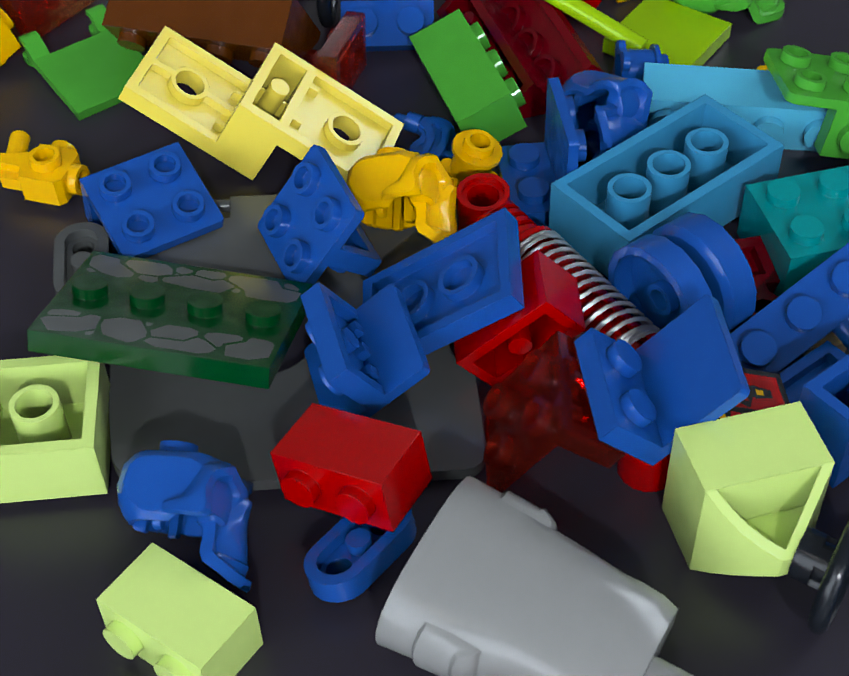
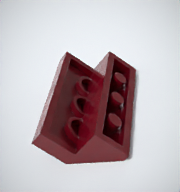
M446 0L436 11L440 19L460 9L469 25L478 21L491 45L490 48L485 50L486 53L495 48L508 72V75L502 79L505 81L513 77L526 101V104L519 107L524 119L546 114L548 78L559 77L561 86H563L564 82L575 73L589 70L604 72L562 11L544 0Z

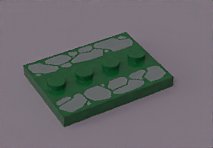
M93 251L27 329L28 351L269 389L306 315L301 295L310 289L312 284Z

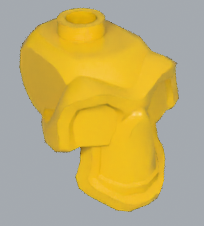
M399 147L380 148L376 155L360 158L348 171L346 183L364 211V218L361 222L366 226L396 232L416 226L417 231L433 243H437L457 232L456 194L459 179L448 175L437 155L431 153L419 154L418 152L407 151Z

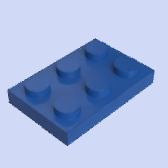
M504 207L363 280V303L388 284H393L399 288L425 355L524 309L518 221Z

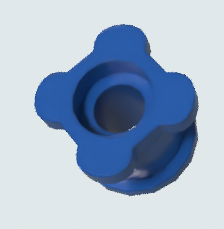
M617 40L612 74L624 78H637L643 81L645 62L669 64L668 55L661 54L658 44H651L649 49H627L625 40Z

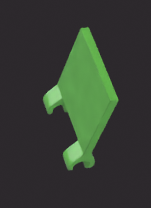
M98 4L85 10L86 16L92 22L88 25L92 36L50 53L42 38L36 31H31L18 37L19 42L25 49L22 52L24 61L28 66L34 67L79 121L123 102L118 98L124 86L144 58L140 51H133L120 46L117 43L118 39L102 25L106 12L103 4Z

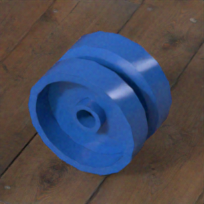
M687 212L655 229L652 234L640 237L614 251L608 264V281L611 285L618 289L619 293L623 294L628 301L636 306V309L644 314V317L651 320L653 325L660 330L706 294L719 301L730 333L749 320L755 312L757 290L752 269L738 243L723 226L703 214Z

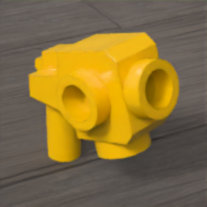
M21 130L13 131L10 134L6 153H0V181L3 188L22 191L25 200L56 206L67 204L73 194L82 195L79 179L90 175L88 167L80 163L79 153L72 144L64 140H55L51 145L39 144V146L28 152L30 136Z

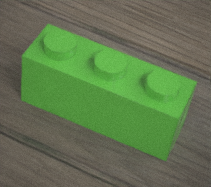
M458 9L409 37L461 132L471 129L483 130L500 142L527 127L519 110V107L526 104V101L513 77L505 81L502 79L508 75V72L495 48L486 53L485 50L490 48L491 45L478 21L469 25L461 10Z

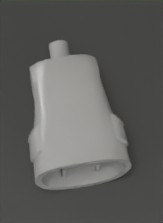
M466 476L457 485L428 527L392 588L381 612L376 629L375 640L378 645L413 659L417 667L438 676H695L658 657L678 612V608L670 600L655 589L621 572L575 541L558 532L556 522L546 508L540 509L510 491L503 494L472 476Z

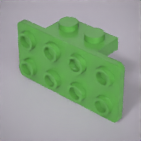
M786 45L783 49L767 48L763 61L785 100L796 105L828 109L814 144L819 156L849 159V54L845 52H833L830 56L813 54L807 49L795 45Z

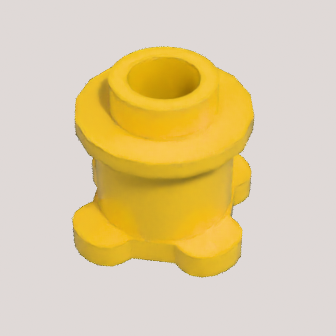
M479 129L464 130L456 134L452 141L453 158L441 160L448 175L459 179V185L463 179L477 173L498 175L492 169L500 163L503 151L500 143L488 132Z

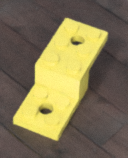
M167 26L163 28L118 98L252 181L276 146L302 161L313 145H318L326 149L346 182L348 171L360 158L376 155L380 148L394 147L404 125L401 121L276 42L253 79H250ZM177 83L190 86L197 95H190L184 92ZM334 128L344 131L349 136V141L341 138Z

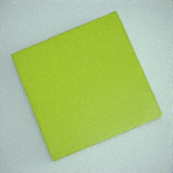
M643 0L620 22L648 39L644 49H649L651 44H658L661 54L668 55L669 64L702 66L730 37L732 23L670 0ZM604 37L602 52L615 57L616 43Z

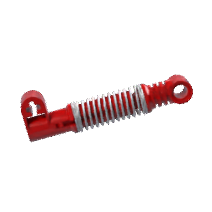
M477 173L466 177L459 183L456 194L458 231L505 207L518 221L521 261L536 250H539L576 278L586 330L574 337V341L592 327L614 340L621 339L626 341L636 350L660 331L658 327L653 325L651 320L644 317V314L636 309L634 304L628 301L623 294L619 293L618 289L611 285L607 279L603 278V275L595 270V267L579 255V252L572 248L561 235L548 226L536 225L510 199V186L506 180L490 173ZM568 341L567 345L574 348L577 354L574 342ZM618 449V474L622 481L632 489L641 492L661 491L665 489L671 453L652 466Z

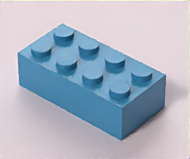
M704 94L551 183L549 228L561 235L572 248L579 252V255L608 278V264L614 251L640 237L652 234L658 227L687 212L706 215L721 226H725L739 217L745 186L778 178L784 144Z

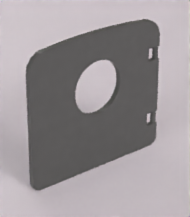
M277 195L230 196V199L214 200L221 213L230 212V218H223V227L145 259L286 280L258 229V222L262 218L264 211L272 204ZM360 222L362 229L382 260L372 276L435 244L417 231L416 226L396 232L366 226ZM327 267L317 282L323 284L357 309L363 303V280L369 277L348 271L338 273ZM453 342L425 355L430 366V373L370 417L422 432L432 474L431 481L464 479L466 476L474 477L482 471L486 461L487 448L476 376L456 364ZM306 358L288 369L277 372L269 389L109 364V425L113 467L115 473L120 477L123 465L135 453L143 450H159L161 441L177 440L195 444L199 447L198 452L213 456L220 461H225L235 466L241 479L254 484L253 490L281 489L270 452L312 403L319 404Z

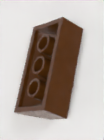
M108 0L102 23L118 39L117 43L120 46L133 51H145L146 46L151 47L163 28L167 26L226 64H232L233 59L248 61L250 65L256 68H260L275 42L303 59L319 42L321 35L320 30L298 0Z

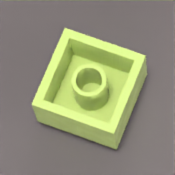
M56 355L0 360V504L108 494L111 456L109 425L110 382L104 363Z

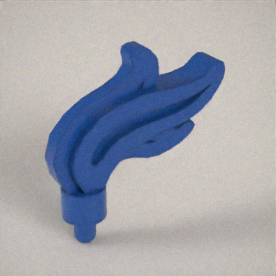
M411 111L407 115L401 113L394 115V118L404 123L403 128L405 131L420 136L419 139L411 144L409 151L418 152L419 154L431 153L437 155L440 162L444 158H453L451 144L456 133L451 122L441 117H425Z

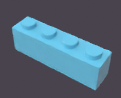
M645 62L643 81L653 92L647 127L706 94L784 144V149L817 152L814 144L828 109L796 105L788 102L783 97L769 70Z

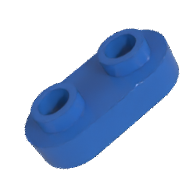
M412 509L408 511L394 532L368 524H356L345 517L335 524L312 546L304 559V571L314 595L323 601L331 603L349 601L361 595L414 541L417 527Z

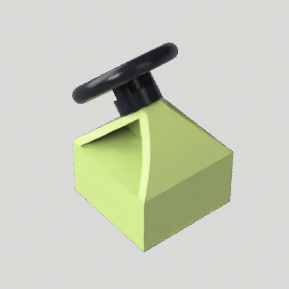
M801 401L725 417L715 421L675 428L662 510L690 570L754 577H779L788 574V577L817 589L807 625L812 633L821 635L826 633L831 626L849 587V520L839 540L815 529L835 461Z

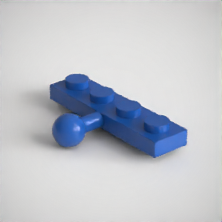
M849 243L730 333L742 368L780 373L831 332L849 350Z

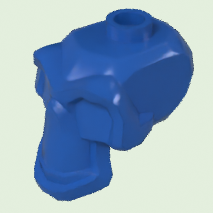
M589 70L575 73L564 82L562 86L564 95H572L576 112L575 129L584 130L587 152L592 159L647 128L653 92L644 81L637 78H624L601 71Z
M163 440L160 442L159 450H143L135 453L123 465L117 483L118 504L127 523L133 526L137 532L146 534L148 531L168 534V539H179L181 535L201 537L199 553L202 562L231 584L247 593L253 584L246 575L249 569L247 565L248 526L253 503L249 500V495L252 494L254 484L241 479L235 466L225 461H220L213 456L198 452L199 447L189 442Z

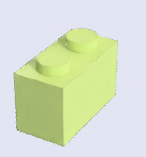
M153 542L96 599L106 627L102 633L109 645L127 659L132 660L138 655L154 666L157 676H236L263 645L256 607Z

